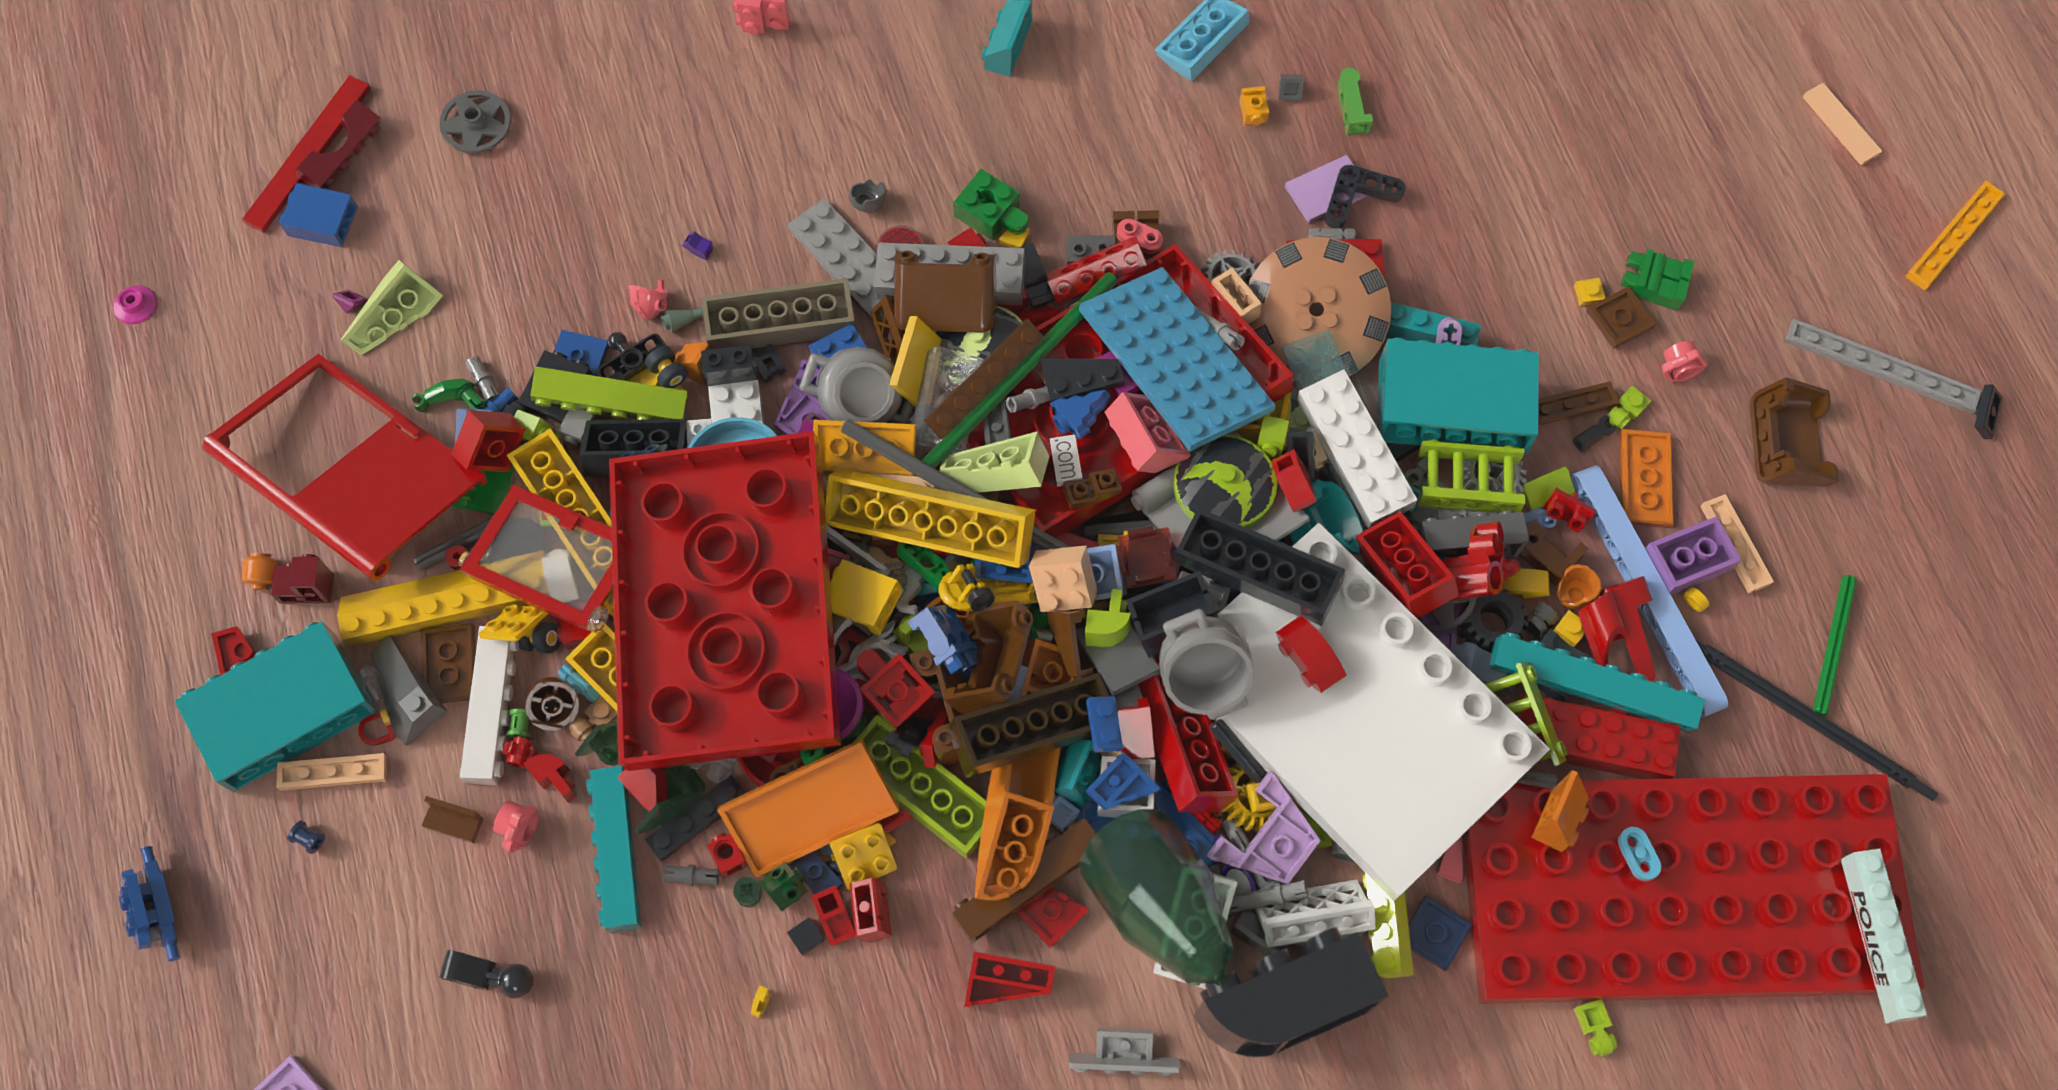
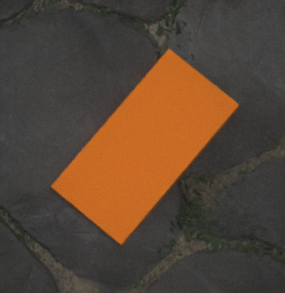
M1621 429L1619 438L1622 508L1632 525L1671 528L1674 525L1671 433Z

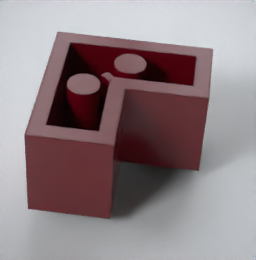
M314 554L292 557L291 563L274 567L271 596L279 604L331 603L334 574Z

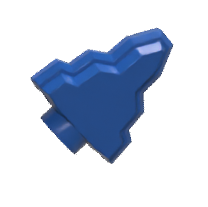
M1105 389L1092 391L1084 397L1074 395L1068 399L1061 397L1051 402L1050 405L1056 413L1053 416L1054 424L1062 434L1070 431L1072 435L1081 440L1090 433L1089 427L1096 422L1097 414L1105 409L1111 399V395Z

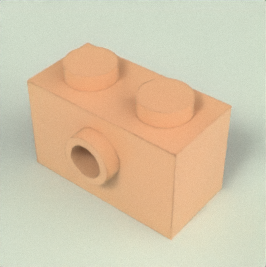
M1233 268L1212 280V285L1247 324L1260 317L1261 302Z

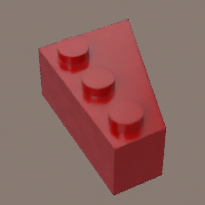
M974 952L964 1007L1051 994L1056 966Z

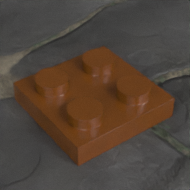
M1629 286L1589 306L1587 309V313L1613 349L1650 331L1656 325Z

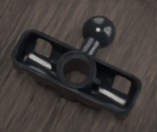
M614 332L608 337V345L611 349L619 351L621 354L600 366L597 373L599 377L628 381L648 368L645 360L652 351L667 345L659 334L653 333L629 348L626 336L621 332ZM653 340L656 347L647 351L645 343ZM633 361H639L635 365H629ZM611 366L615 373L606 377L603 371L606 367Z

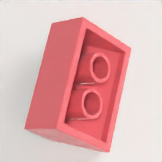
M1122 392L1105 411L1111 428L1115 430L1120 439L1121 446L1127 451L1132 460L1131 463L1137 471L1156 473L1191 456L1182 441L1145 395Z

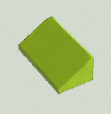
M1566 466L1522 485L1525 503L1530 511L1542 508L1543 503L1551 496L1556 487L1569 495L1575 492Z

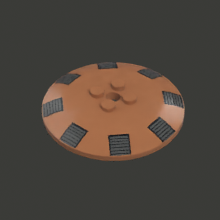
M1310 237L1292 241L1267 256L1255 270L1249 281L1248 286L1261 302L1260 317L1248 325L1293 373V380L1302 379L1317 383L1343 369L1349 377L1361 370L1373 359L1385 340L1391 318V301L1387 284L1375 263L1365 253L1349 243L1326 237ZM1314 303H1320L1324 307V312L1320 316H1313L1309 312L1310 306Z

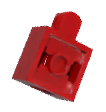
M872 649L861 652L857 658V669L868 680L860 688L863 697L894 731L902 726L935 694V691L900 653L888 663L878 652Z

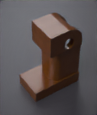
M1533 519L1527 526L1529 542L1520 552L1519 556L1536 570L1548 571L1549 581L1556 586L1562 580L1565 570L1572 565H1576L1589 548L1580 542L1567 556L1545 538L1548 531Z

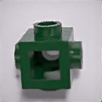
M786 862L774 868L766 877L759 881L781 912L808 892L802 884L806 879L797 867L791 870Z

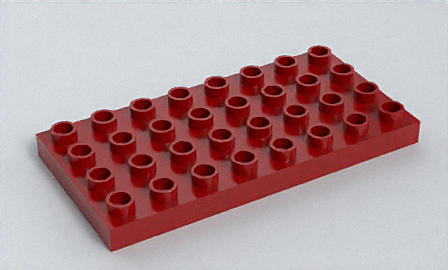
M1887 774L1582 781L1589 797L1585 806L1589 808L1584 822H1579L1575 831L1579 832L1575 844L1573 847L1568 846L1563 852L1532 838L1553 789L1515 783L1462 835L1471 924H1473L1471 929L1479 1004L1585 1002L1600 999L1602 1001L1878 994L1841 862L1842 858L1853 852L1875 849L1881 850L1919 989H1925ZM1629 827L1640 828L1646 833L1660 860L1661 871L1657 877L1650 881H1641L1633 875L1619 848L1618 837ZM1628 839V844L1635 847V841ZM1641 863V869L1644 872H1648L1647 865Z

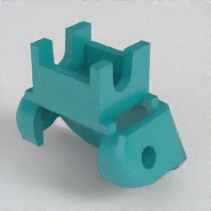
M1318 479L1312 482L1317 502L1304 509V512L1310 518L1309 521L1289 533L1294 545L1320 523L1349 553L1360 554L1356 535L1363 532L1364 528L1348 495L1334 482H1325Z

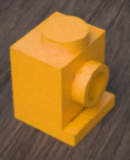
M1265 86L1242 88L1239 102L1244 125L1267 123L1269 109L1265 95Z

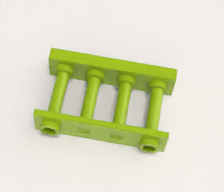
M1435 439L1423 441L1418 451V456L1428 457V486L1422 487L1418 496V506L1496 513L1506 510H1513L1515 513L1521 512L1525 505V494L1514 492V464L1520 463L1524 455V449L1510 445L1496 447L1446 443ZM1438 458L1453 459L1452 489L1438 486ZM1464 460L1478 461L1479 490L1477 491L1464 488ZM1489 462L1504 463L1503 493L1489 490Z
M1528 661L1516 664L1517 673L1484 684L1493 693L1522 682L1528 697L1506 706L1513 713L1533 708L1538 722L1527 727L1535 735L1542 733L1547 746L1550 748L1537 762L1552 758L1556 766L1566 761L1567 751L1565 745L1557 738L1535 681L1537 680L1536 671L1532 665H1529Z

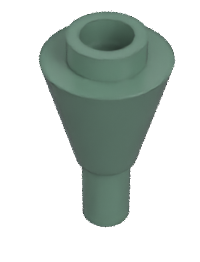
M703 308L691 311L664 310V315L661 316L664 329H669L672 334L693 320L704 317Z

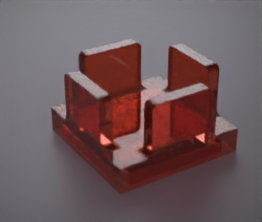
M1153 526L1128 530V535L1117 536L1119 546H1117L1120 571L1124 575L1125 587L1127 589L1178 580L1169 527L1155 529Z

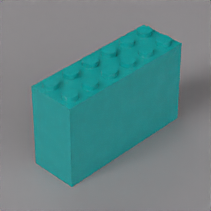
M1403 338L1387 339L1379 360L1377 429L1387 443L1421 446L1423 441L1435 439L1440 442L1496 447L1510 445L1524 449V455H1527L1538 436L1539 352H1531L1528 349L1506 350L1503 347L1484 348L1475 344L1462 346L1455 345L1452 342L1440 344L1431 343L1428 340L1407 341Z
M322 621L307 625L303 629L304 631L299 634L281 639L279 644L273 648H266L257 652L255 657L249 661L233 665L230 671L223 675H215L206 680V684L197 689L186 690L181 694L180 698L174 700L215 782L235 792L276 769L277 762H289L358 724L365 717L378 712L337 635Z

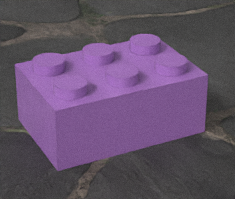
M1717 516L1653 541L1645 548L1670 595L1728 573L1742 561Z

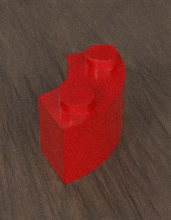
M1302 615L1275 632L1280 642L1277 644L1280 652L1285 657H1290L1302 673L1300 674L1301 679L1307 687H1313L1322 693L1347 676L1341 662L1328 642Z

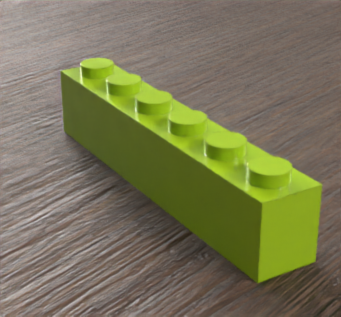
M535 366L530 397L532 401H536V405L543 407L557 404L561 405V409L576 411V408L586 409L587 413L601 415L602 412L612 413V417L626 419L627 416L637 417V420L683 419L687 391Z

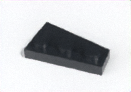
M1040 358L1051 402L1061 397L1065 399L1074 395L1084 397L1092 391L1110 390L1125 386L1119 359Z

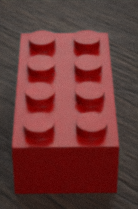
M1401 511L1356 535L1361 556L1391 594L1417 619L1459 596L1455 576Z

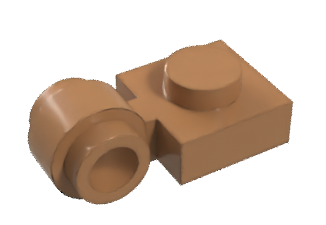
M600 696L584 711V714L589 719L583 720L580 717L569 728L577 741L587 743L594 737L596 733L594 728L596 726L601 732H604L617 720V711Z

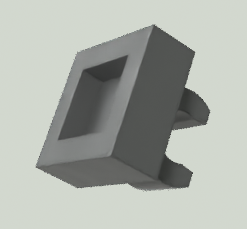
M1280 74L1278 99L1302 100L1304 75Z

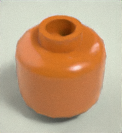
M250 553V557L243 560L242 581L246 584H251V589L267 590V585H272L274 567L278 566V561L272 558V554Z

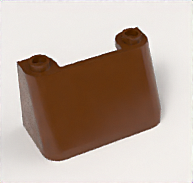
M912 251L896 252L894 258V317L897 328L906 330L910 316L920 318L932 331L986 332L993 328L997 311L995 254L977 253L970 258L969 264L920 263L919 256Z
M1785 377L1753 394L1750 400V415L1755 470L1759 481L1768 484L1830 486L1839 482L1836 464L1829 461L1821 463L1817 420L1824 417L1830 410L1831 399L1829 390Z
M1128 592V594L1122 596V600L1130 599L1142 593ZM1111 598L1094 600L1092 608L1047 612L1048 623L1069 676H1074V680L1090 676L1091 673H1094L1095 668L1078 643L1076 630L1086 626L1088 610L1109 611ZM1130 614V625L1132 626V628L1134 629V631L1137 633V630H1136L1135 625H1134V621H1133L1132 616H1131V614Z
M1019 600L986 607L979 612L969 611L966 622L969 625L973 624L975 628V635H972L971 640L975 641L978 646L976 659L979 664L972 669L968 684L962 683L958 684L957 688H947L944 701L960 715L1008 701L1012 697L1033 622L1031 612Z
M929 650L909 654L913 669L925 682L939 683L943 700L947 688H957L958 684L969 683L972 669L964 673L961 670L951 675L945 664L936 665L933 660L936 656ZM944 701L949 722H951L954 717L960 716V714ZM949 724L937 728L932 736L936 756L945 768L960 764L946 729Z

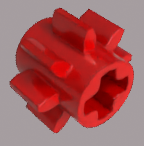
M514 737L511 743L506 741L502 754L507 757L506 763L524 769L525 765L523 763L538 753L535 751V748H532L534 742L522 737Z

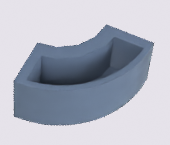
M1463 642L1462 645L1452 644L1451 652L1484 684L1510 675L1488 668L1492 653L1479 648L1476 644L1471 642ZM1516 685L1493 693L1514 695Z

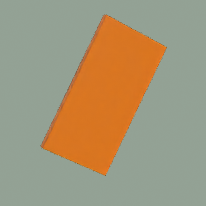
M860 739L724 803L717 810L754 876L757 878L779 867L784 862L789 863L830 844L834 840L899 812L900 807L864 741Z

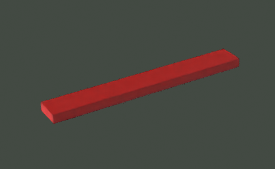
M351 75L347 77L242 218L244 224L263 233L266 232L288 202L289 194L294 190L296 183L301 184L303 180L296 176V168L311 151L322 154L325 152L343 127L341 121L344 113L356 100L362 102L371 90L368 83Z

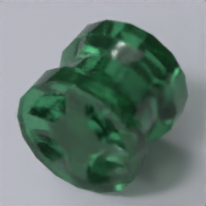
M751 877L740 878L733 887L734 897L743 907H754L762 898V890L759 883Z

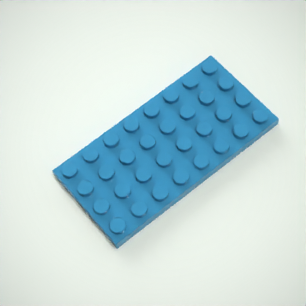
M1163 267L1080 304L1079 311L1113 355L1119 359L1124 369L1189 452L1274 411V402Z

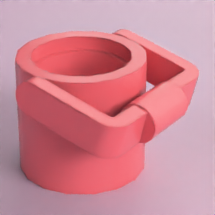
M1683 341L1664 351L1663 356L1666 363L1661 367L1664 375L1672 383L1674 381L1681 382L1694 378L1704 371V367H1707L1708 363L1700 351L1696 349L1693 341Z
M510 800L503 804L493 826L495 833L504 836L502 848L510 853L526 848L539 823L540 816L537 808L534 806L524 807Z

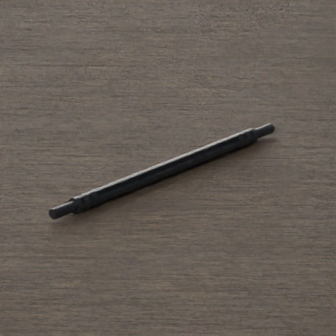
M1696 640L1708 663L1883 774H1887L1888 777L1905 788L1910 787L1931 801H1934L1937 797L1938 792L1917 780L1915 774L1711 645H1704Z

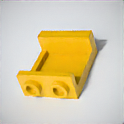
M842 559L839 567L834 569L830 582L832 613L865 625L871 633L880 636L903 589L899 582L893 578Z

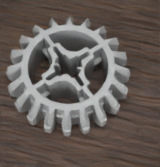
M1235 249L1231 254L1224 250L1222 256L1216 252L1213 255V259L1208 257L1200 272L1211 284L1212 276L1216 272H1219L1221 275L1230 268H1233L1243 281L1246 279L1250 281L1259 263L1253 264V256L1246 259L1245 252L1237 255Z
M1464 460V488L1466 490H1479V478L1476 479L1474 475V468L1478 465V461ZM1520 461L1519 464H1514V492L1517 494H1523L1524 488L1522 485L1527 483V479L1524 478L1527 470L1521 469L1524 465L1523 461ZM1489 462V475H1491V477L1489 476V490L1503 493L1504 463Z

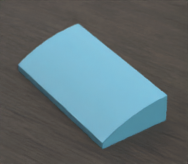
M1204 0L1155 49V53L1172 69L1193 81L1250 23L1249 12L1230 0Z

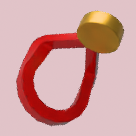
M380 709L379 713L369 715L360 722L358 735L365 744L376 746L394 740L395 736L390 725L391 720L387 709ZM382 718L389 733L378 739H368L364 735L365 725L372 720Z

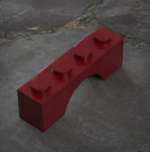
M356 100L342 116L341 124L347 135L345 144L339 150L332 153L322 154L311 151L296 168V176L309 186L329 190L336 181L334 177L339 171L342 173L346 171L351 164L350 158L354 154L359 155L366 147L364 142L369 136L374 138L380 131L381 117L359 100Z

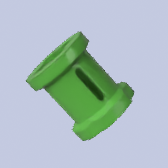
M525 709L509 710L508 715L511 717L506 737L509 739H514V737L530 739V733H528L530 719Z

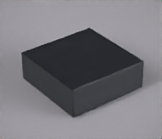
M810 917L787 932L802 956L825 941Z

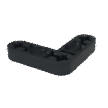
M1344 165L1339 170L1325 215L1326 224L1331 228H1341L1344 226L1355 192L1395 203L1403 198L1406 191L1405 183L1392 176L1354 165ZM1347 174L1351 175L1349 185L1344 184ZM1369 179L1375 180L1378 186L1370 188L1365 184V181ZM1382 184H1385L1384 190H1381ZM1392 187L1397 188L1396 193H1392ZM1344 192L1348 195L1349 199L1341 201L1336 197V194ZM1336 208L1341 209L1338 220L1334 219Z

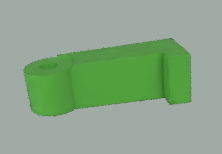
M1353 68L1342 70L1337 84L1347 135L1370 133L1373 123L1372 114H1364L1358 87L1360 74Z

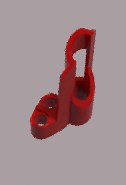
M1500 521L1476 524L1474 529L1470 531V548H1467L1468 555L1441 560L1455 576L1459 596L1450 601L1491 596L1500 593L1504 577L1501 567L1504 560V532ZM1379 580V582L1387 589L1384 583L1381 580Z
M1644 576L1602 589L1597 599L1577 612L1597 665L1604 667L1609 665L1608 655L1611 643L1624 639L1636 673L1646 676V680L1652 682L1656 677V673L1637 610V606L1653 601ZM1612 707L1614 713L1629 715L1628 712Z

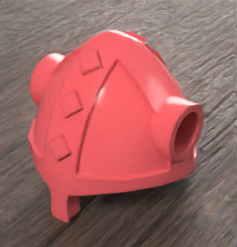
M658 280V288L656 289L628 285L630 303L641 318L650 321L667 308L668 291L664 288V280Z

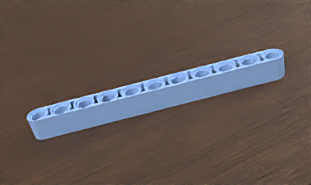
M1594 465L1572 474L1571 480L1575 491L1579 494L1580 500L1596 509L1591 520L1624 581L1626 582L1641 576L1645 577L1653 601L1639 605V608L1683 689L1692 690L1697 693V697L1705 699L1701 717L1709 716L1727 708L1728 700L1603 471L1599 466Z

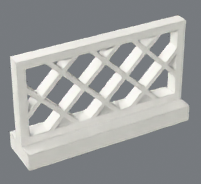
M1357 880L1307 888L1308 897L1295 899L1300 901L1298 904L1286 901L1284 905H1279L1278 903L1271 904L1274 905L1272 908L1265 906L1255 908L1265 932L1268 948L1307 941L1311 937L1334 927L1338 928L1341 935L1376 929L1374 904L1372 900H1367ZM1354 890V892L1351 895L1342 893L1345 891ZM1322 895H1323V896H1327L1325 899H1321V898L1316 897V896H1322ZM1337 899L1344 902L1342 904H1338L1333 901ZM1308 904L1316 905L1317 907L1313 909L1306 906ZM1284 908L1291 911L1289 913L1281 912L1280 910Z

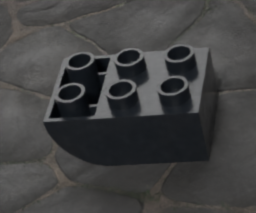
M1334 927L1308 939V945L1299 950L1302 955L1301 958L1292 961L1287 949H1283L1257 961L1258 967L1250 971L1252 979L1241 983L1236 971H1232L1206 983V990L1200 993L1203 1001L1194 1017L1203 1032L1223 1049L1246 1057H1266L1371 1012L1389 995L1359 933L1343 939L1338 928Z

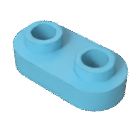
M1637 827L1625 829L1618 837V845L1633 875L1641 881L1654 879L1661 871V863L1646 833ZM1628 839L1635 841V847L1628 844ZM1641 863L1647 865L1648 872H1644L1641 869Z

